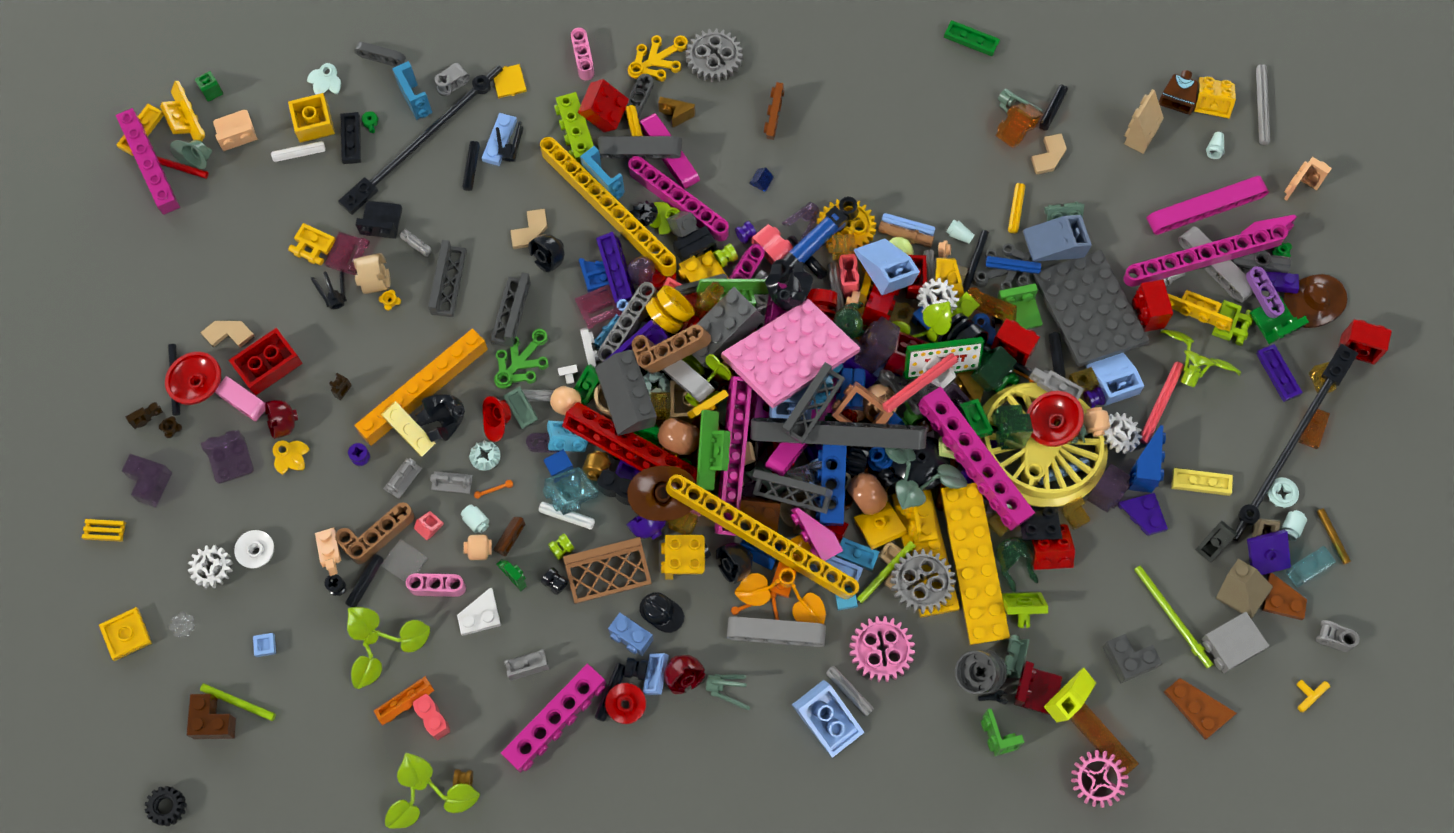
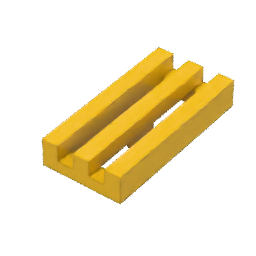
M85 519L84 523L86 525L83 527L84 534H82V539L123 542L126 525L124 521ZM91 525L116 526L120 528L91 527ZM90 532L119 533V536H111V535H92V534H89V533H90Z

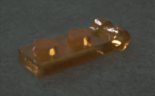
M976 287L968 290V293L980 304L976 309L977 311L1003 321L1006 318L1010 321L1016 320V305L984 294Z

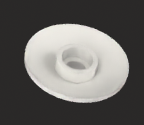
M248 531L237 540L234 548L235 557L246 568L262 567L273 556L274 542L263 531ZM256 548H259V552L257 554H253V551Z

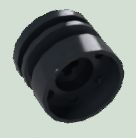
M959 313L952 317L949 331L944 335L938 336V342L982 337L984 349L989 335L987 331L974 324L963 313Z

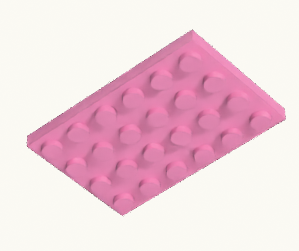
M807 299L801 305L792 308L723 351L721 358L773 409L810 385L825 362L830 364L833 370L859 353L860 347L813 302Z

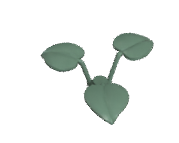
M885 448L890 459L900 464L906 463L907 465L904 480H899L895 486L896 495L902 510L923 505L926 501V496L922 490L937 478H940L941 483L949 488L959 489L968 485L967 480L958 469L948 464H942L937 469L939 474L934 475L918 488L916 482L907 481L911 466L910 461L916 459L913 449Z

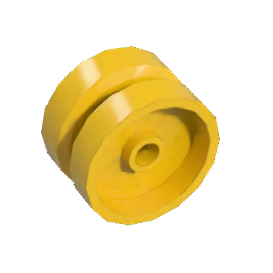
M664 285L658 291L657 297H653L646 304V310L650 317L661 328L672 334H676L683 327V322H688L695 313L690 302L679 291L668 285Z

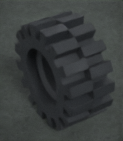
M165 786V788L158 787V790L152 791V796H147L149 801L145 802L147 809L144 810L148 814V819L153 823L161 826L174 825L177 823L176 820L182 819L181 814L186 812L184 810V807H187V803L184 802L186 799L180 791L169 786ZM163 799H171L173 802L172 810L167 814H161L158 809L159 803Z

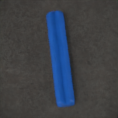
M992 256L986 258V267L1040 274L1041 263Z

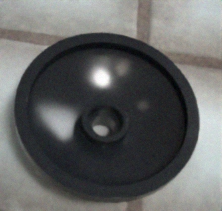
M926 436V448L913 449L916 459L910 461L911 466L907 481L916 482L919 488L934 475L939 474L937 469L940 465H950V458L939 456L938 440ZM922 455L925 459L921 460L918 457ZM895 461L892 463L893 473L899 480H904L906 463L900 464ZM940 478L935 479L922 491L939 486L941 484Z

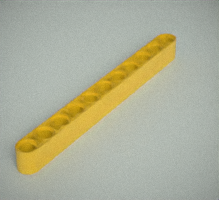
M552 137L543 138L540 142L542 157L664 276L674 275L677 270L676 257Z
M673 475L669 479L666 491L670 496L843 599H850L858 592L859 584L851 576L685 477ZM671 483H679L681 489H674ZM693 492L697 494L698 499H691L689 497V493ZM706 503H712L715 509L709 510L706 507ZM723 513H729L732 516V520H726L723 517ZM740 524H747L749 526V530H743ZM758 534H764L766 541H761L758 538ZM775 544H781L783 551H778L775 548ZM792 554H798L801 561H795L792 558ZM810 564L816 565L818 572H813L810 569ZM827 574L833 575L835 582H830L827 579ZM845 584L852 588V593L845 591Z

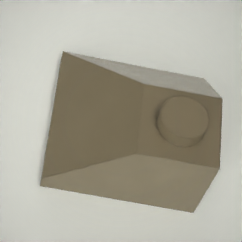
M1238 559L1227 574L1216 599L1242 614L1247 612L1252 619L1273 589V586L1256 568Z

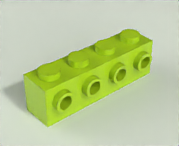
M573 92L555 97L557 105H554L556 115L561 117V120H559L561 131L565 130L566 135L563 136L566 146L570 145L571 148L568 152L581 164L580 156L594 145L586 120L578 113L581 105L577 93Z

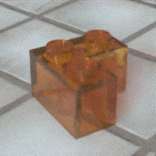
M1021 103L1013 105L1007 112L1008 117L1006 120H1003L997 127L999 131L995 136L1010 147H1017L1027 132L1036 127L1044 114L1031 104Z

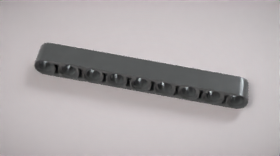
M751 419V440L800 443L783 433L782 427L787 419ZM818 421L804 443L925 449L927 428L914 425ZM804 424L796 426L792 432L802 438L806 431Z

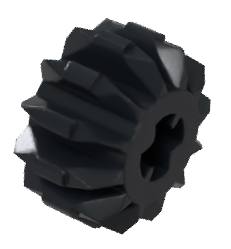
M851 446L846 460V473L851 478L860 473H865L869 459V449L863 446Z

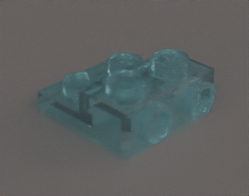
M579 467L545 479L543 494L547 499L551 498L555 511H560L563 515L580 509L581 503L598 497L597 489Z

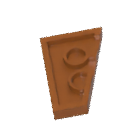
M776 82V86L772 87L770 98H773L772 105L769 104L767 115L770 116L769 123L765 122L764 133H766L767 139L772 140L775 138L778 112L781 111V97H784L785 93L784 84Z
M1181 678L1164 691L1167 697L1205 740L1237 714Z

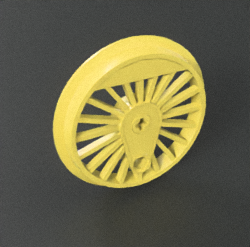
M1032 382L1007 387L993 395L982 408L990 425L1017 434L993 433L992 435L980 438L998 463L999 461L995 454L1021 448V451L999 463V465L1029 505L1060 507L1085 497L1098 484L1106 468L1108 446L1104 444L1106 440L1104 436L1085 438L1086 443L1081 438L1078 439L1077 443H1074L1095 445V453L1069 445L1072 444L1071 441L1058 447H1047L1037 443L1027 431L1025 423L1026 412L1014 397L1023 398L1028 410L1032 404L1031 401L1047 393V391L1040 388L1037 383ZM1079 398L1078 401L1082 405L1085 414L1087 413L1086 410L1090 409V407ZM1008 401L1024 421L1001 405ZM997 411L1017 426L994 419L991 416ZM990 440L1021 441L993 449L990 445ZM1069 452L1094 460L1092 468ZM1021 457V466L1012 476L1004 468ZM1065 459L1088 475L1081 480ZM1057 462L1074 481V485L1066 486ZM1050 465L1060 489H1050L1048 470ZM1020 473H1021V480H1022V482L1017 479V477L1020 475ZM1043 477L1044 489L1034 487L1038 485Z

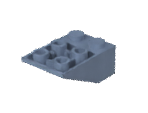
M1081 215L1062 216L1023 230L1033 262L1083 258L1092 246Z

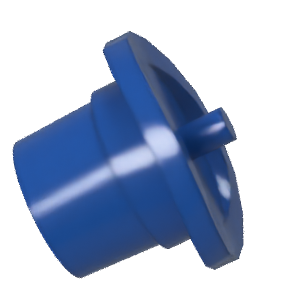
M871 448L868 464L872 470L880 472L892 466L893 460L887 455L885 448Z

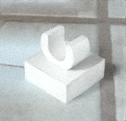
M577 365L558 368L559 376L565 375L567 384L574 383L573 374L578 373Z

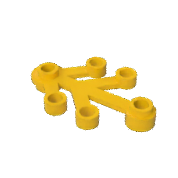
M655 35L651 38L652 45L648 60L642 62L643 56L647 54V47L644 44H639L636 47V59L628 66V74L634 79H638L642 74H649L662 82L666 79V71L648 68L657 66L669 68L673 73L680 72L681 63L679 61L663 59L677 51H685L688 40L685 36H677L674 39V45L657 54L658 48L662 45V39L660 36Z

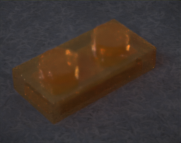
M1317 409L1299 439V443L1318 449L1330 413Z

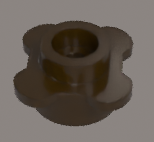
M170 416L159 424V429L165 433L166 438H172L173 434L182 430V426L176 422L174 416Z

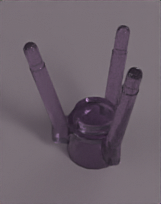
M809 202L805 207H802L798 212L783 221L782 224L791 226L801 217L805 221L810 220L800 239L801 241L817 221L818 217L816 215L819 213V208L814 203Z

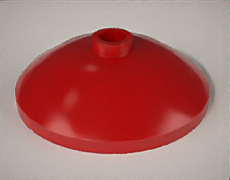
M191 352L179 357L172 363L166 373L165 388L167 393L174 401L184 405H193L205 401L216 391L220 384V365L214 357L204 352Z
M1064 391L1044 393L1036 398L1028 408L1025 419L1026 428L1029 435L1043 446L1058 447L1072 441L1082 429L1084 423L1082 405L1072 394ZM1061 421L1059 426H1055L1057 422Z

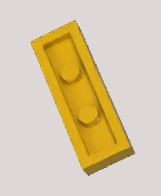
M147 104L138 115L147 136L150 135L164 116L161 110L150 104ZM123 135L116 144L117 147L134 156L125 135Z

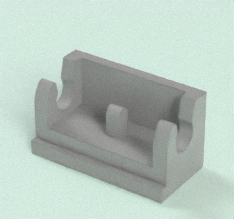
M543 649L504 661L510 681L549 670Z

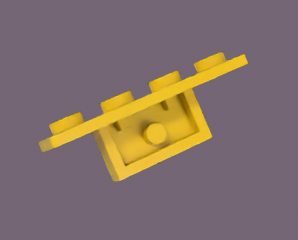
M175 81L171 90L175 101L162 102L160 108L173 134L190 133L193 140H200L202 142L205 138V132L198 122L197 115L193 112L191 102L188 101L184 88L179 81Z
M1189 290L1185 291L1182 299L1168 294L1173 310L1180 312L1182 315L1196 318L1202 323L1214 325L1220 330H1231L1233 319L1218 313L1222 303Z

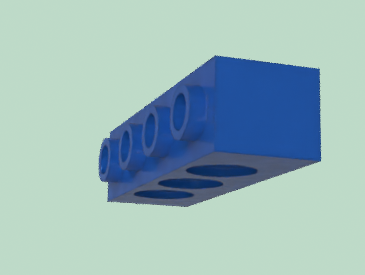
M823 444L822 450H818V461H822V469H818L817 481H821L822 487H826L827 481H834L837 485L832 490L831 497L836 507L828 509L827 514L816 511V520H819V523L826 526H843L847 449V446ZM829 461H833L837 464V468L829 470L826 464ZM818 496L816 500H820V508H822L825 497Z

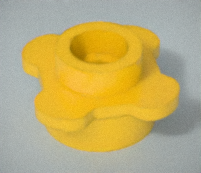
M389 290L379 297V302L384 304L385 310L390 311L393 306L401 303V299L396 296L394 290Z

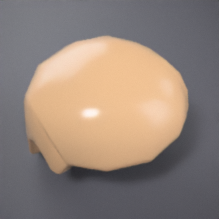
M560 386L552 393L550 404L555 412L566 415V412L577 402L581 403L582 398L576 389Z

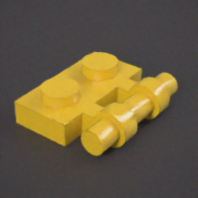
M303 223L294 237L295 241L299 242L298 245L294 246L291 244L288 251L294 253V256L298 258L303 257L309 263H316L321 266L324 263V259L319 257L320 253L328 255L336 239ZM306 246L313 249L311 253L304 250Z

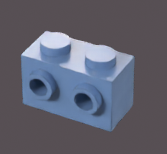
M620 612L608 628L610 638L617 643L622 642L625 644L626 648L635 655L638 653L643 656L654 640L653 634Z

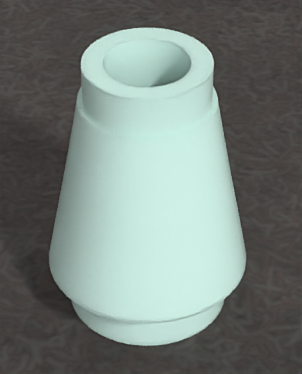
M1215 132L1206 148L1207 156L1211 159H1219L1224 154V134L1222 132Z
M953 220L946 231L950 234V237L968 244L975 235L959 220L958 222Z

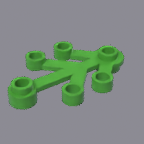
M536 329L532 333L533 341L520 356L518 352L520 341L516 336L515 340H517V343L513 347L510 346L512 365L508 369H506L505 362L508 359L507 352L503 349L496 352L499 372L495 375L494 382L498 388L507 389L514 382L526 381L532 384L536 381L537 377L534 371H527L525 374H515L518 369L538 367L544 370L548 368L549 363L546 357L527 360L539 345H544L547 342L548 337L545 330ZM538 337H543V338H544V339L541 340V341H538V340H537ZM500 354H505L503 358H499ZM545 361L546 364L540 365V362ZM529 375L534 376L533 379H528L527 377ZM506 378L507 381L502 383L501 380Z

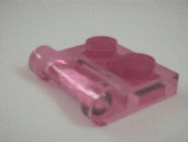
M339 232L325 262L326 267L356 275L357 270L354 266V259L363 256L365 249L369 247L370 241ZM355 245H357L358 248L350 265H347Z
M609 284L575 298V302L588 329L593 328L595 324L614 317L616 314L619 316L622 314V311L617 308ZM610 305L613 306V309L599 314L593 318L589 317V314L594 313Z

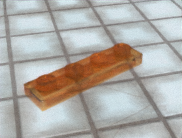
M1085 703L1070 718L1102 756L1103 752L1107 751L1106 758L1110 759V756L1114 754L1115 758L1112 760L1114 763L1119 759L1122 761L1118 768L1126 767V770L1121 772V775H1127L1139 764Z

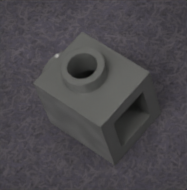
M681 211L667 218L674 236L683 237L698 230L696 226L697 220L691 212Z

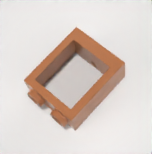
M857 381L853 385L849 384L843 392L845 395L841 401L837 399L831 407L833 409L832 416L839 422H852L842 415L841 411L857 392L881 410L872 423L886 424L894 414L893 411L887 413L883 409L882 404L884 402Z

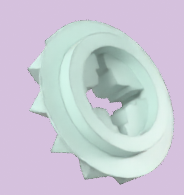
M648 372L643 376L652 401L662 400L668 395L670 383L664 373L656 372L652 374ZM659 380L658 386H659L660 388H657V387H656L655 389H653V390L651 391V387H652L651 382H652V383H655L656 381Z
M492 441L476 442V445L471 448L469 458L476 469L490 470L499 463L500 450ZM481 450L485 453L490 452L488 453L489 461L484 457L480 458L482 456Z
M1282 477L1276 478L1267 492L1269 501L1273 502L1276 507L1286 508L1293 506L1299 498V490L1296 484L1290 479ZM1281 489H1283V492L1289 493L1284 496V499L1281 494L1277 493Z

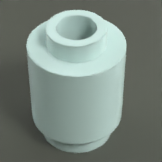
M468 505L461 512L462 520L474 533H483L489 527V519L477 506Z
M1297 510L1288 512L1281 530L1285 529L1288 532V540L1296 541L1301 536L1307 522L1305 514Z

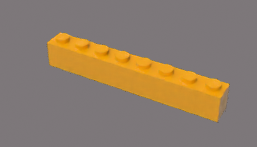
M472 328L357 422L354 426L359 434L372 446L393 428L381 414L394 401L408 414H411L422 404L424 398L434 395L488 350L485 340Z

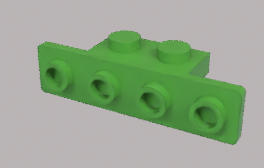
M700 279L696 290L698 295H715L718 303L735 287L754 307L757 304L754 295H767L769 293L765 284L766 279Z
M710 410L701 411L696 483L705 490H714L715 471H728L731 431L718 430L719 412Z

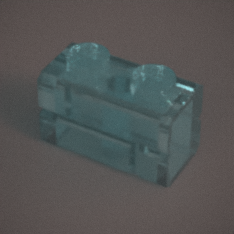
M1322 546L1292 565L1286 573L1295 586L1300 587L1330 568L1336 561L1327 548Z

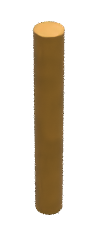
M1325 509L1318 510L1317 513L1343 565L1350 563L1351 560Z

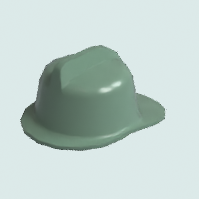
M175 140L170 144L171 153L179 162L201 170L206 168L212 149L200 140L190 142Z

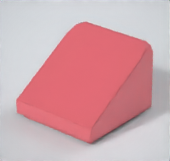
M429 511L416 520L414 529L423 538L428 540L444 523Z

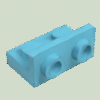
M548 420L549 450L586 451L588 441L562 427L564 421Z

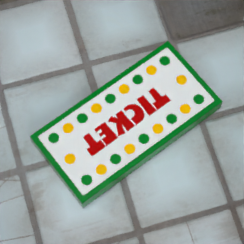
M977 337L907 346L904 368L905 379L918 378L924 373L922 367L933 356L943 359L950 353L957 356V363L952 366L954 373L980 370L984 344L983 338Z

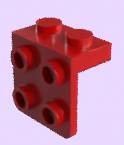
M1060 524L1062 539L1032 540L1034 548L1032 565L1034 570L1073 568L1075 547L1068 525Z

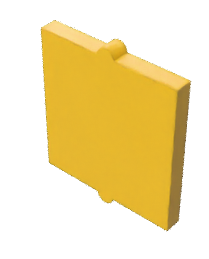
M520 64L509 67L504 66L502 68L503 71L494 78L498 98L527 92Z

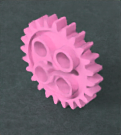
M876 616L874 623L870 618L867 621L868 625L861 623L862 630L855 629V633L858 636L852 635L851 640L856 643H850L849 645L850 648L855 649L850 652V656H856L852 660V664L859 663L856 670L863 669L862 676L869 673L870 680L877 676L878 682L881 681L882 677L888 682L889 676L896 680L897 673L903 676L904 671L902 668L909 670L910 666L906 662L912 663L914 659L910 656L915 654V651L910 649L915 645L914 642H909L912 635H906L908 628L901 630V622L895 625L893 618L889 623L886 616H884L883 621H880L878 616ZM878 632H881L883 649H886L884 658L887 666H883L882 651L878 650L880 646ZM887 634H892L895 636L896 640L894 642H889L886 640L885 636ZM867 637H873L876 643L873 645H869L866 643L865 639ZM892 653L897 654L899 660L893 662L889 659L888 655ZM875 656L879 659V663L873 665L869 662L868 658Z

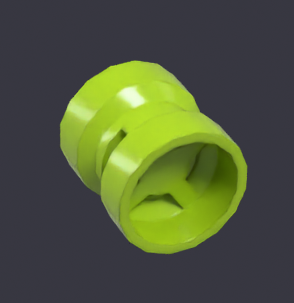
M730 243L724 246V249H718L713 252L722 268L727 266L730 261L738 260L737 252Z
M564 533L559 536L558 540L548 543V547L557 560L563 558L565 553L575 550Z

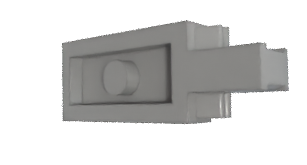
M1035 367L1029 377L1047 392L1064 391L1072 394L1077 400H1079L1084 391V388L1052 370H1044L1043 372Z

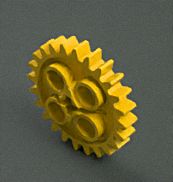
M836 199L835 205L829 202V208L824 206L823 212L819 213L820 218H817V224L826 217V213L831 208L836 206L839 209L840 201ZM860 201L857 202L858 216L853 220H848L849 225L840 233L837 232L827 241L826 248L832 246L833 253L838 249L839 255L843 251L849 254L851 250L855 254L854 249L869 244V241H873V235L876 232V229H874L876 228L875 216H870L872 210L866 211V204L861 207ZM847 206L844 210L850 211L853 207ZM860 227L863 230L858 231L855 228ZM841 236H845V237H847L848 239L843 240V239H841L840 237H841Z

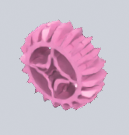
M1095 750V757H1092L1091 753L1087 752L1089 759L1086 760L1081 756L1080 760L1083 764L1081 765L1078 762L1074 764L1079 768V771L1072 770L1071 772L1074 775H1078L1077 778L1071 779L1073 783L1078 782V785L1073 787V790L1081 789L1082 792L1078 794V797L1081 798L1085 794L1087 797L1084 803L1087 804L1092 799L1093 807L1096 806L1097 801H1100V806L1103 808L1105 806L1104 801L1106 800L1109 806H1112L1111 798L1118 802L1120 798L1116 794L1125 795V792L1120 787H1128L1127 783L1122 782V779H1128V775H1121V772H1124L1126 767L1119 769L1118 765L1122 761L1119 759L1114 763L1112 761L1115 758L1114 754L1110 756V759L1106 758L1107 751L1103 752V757L1099 756L1098 750ZM1095 761L1105 762L1099 771H1094L1086 766ZM1111 766L1117 774V785L1112 783L1107 777V772ZM1105 769L1103 779L1107 783L1097 784L1096 788H1094L1096 784L1094 775L1096 773L1099 775ZM1083 772L1092 779V786L1089 791L1085 788L1082 781ZM1101 786L1113 790V792L1105 796L1094 795Z

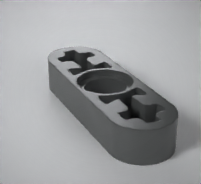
M358 42L355 53L362 58L395 67L403 64L406 59L398 51L365 42Z
M642 74L638 77L628 98L627 106L634 105L636 107L638 118L654 86L653 78L649 74ZM646 81H648V83L645 84L644 90H643V89H642V88H643V84H642V83H645ZM641 94L643 99L637 101L634 99V96ZM624 111L625 119H627L626 111Z

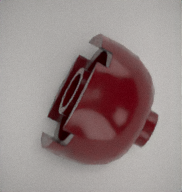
M282 400L265 402V414H268L267 424L272 438L276 439L289 435L295 427V421H298L296 409L292 410L291 406Z
M678 655L673 657L665 668L664 678L673 694L686 693L684 689L691 686V689L696 688L703 681L706 674L704 673L703 665L697 658L691 655Z

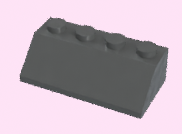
M633 349L615 353L597 365L595 370L617 435L655 427L657 416Z

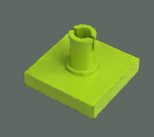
M1041 592L1002 593L1004 608L1007 614H1018L1017 626L1020 628H1024V625H1026V628L1030 627V614H1048V604Z

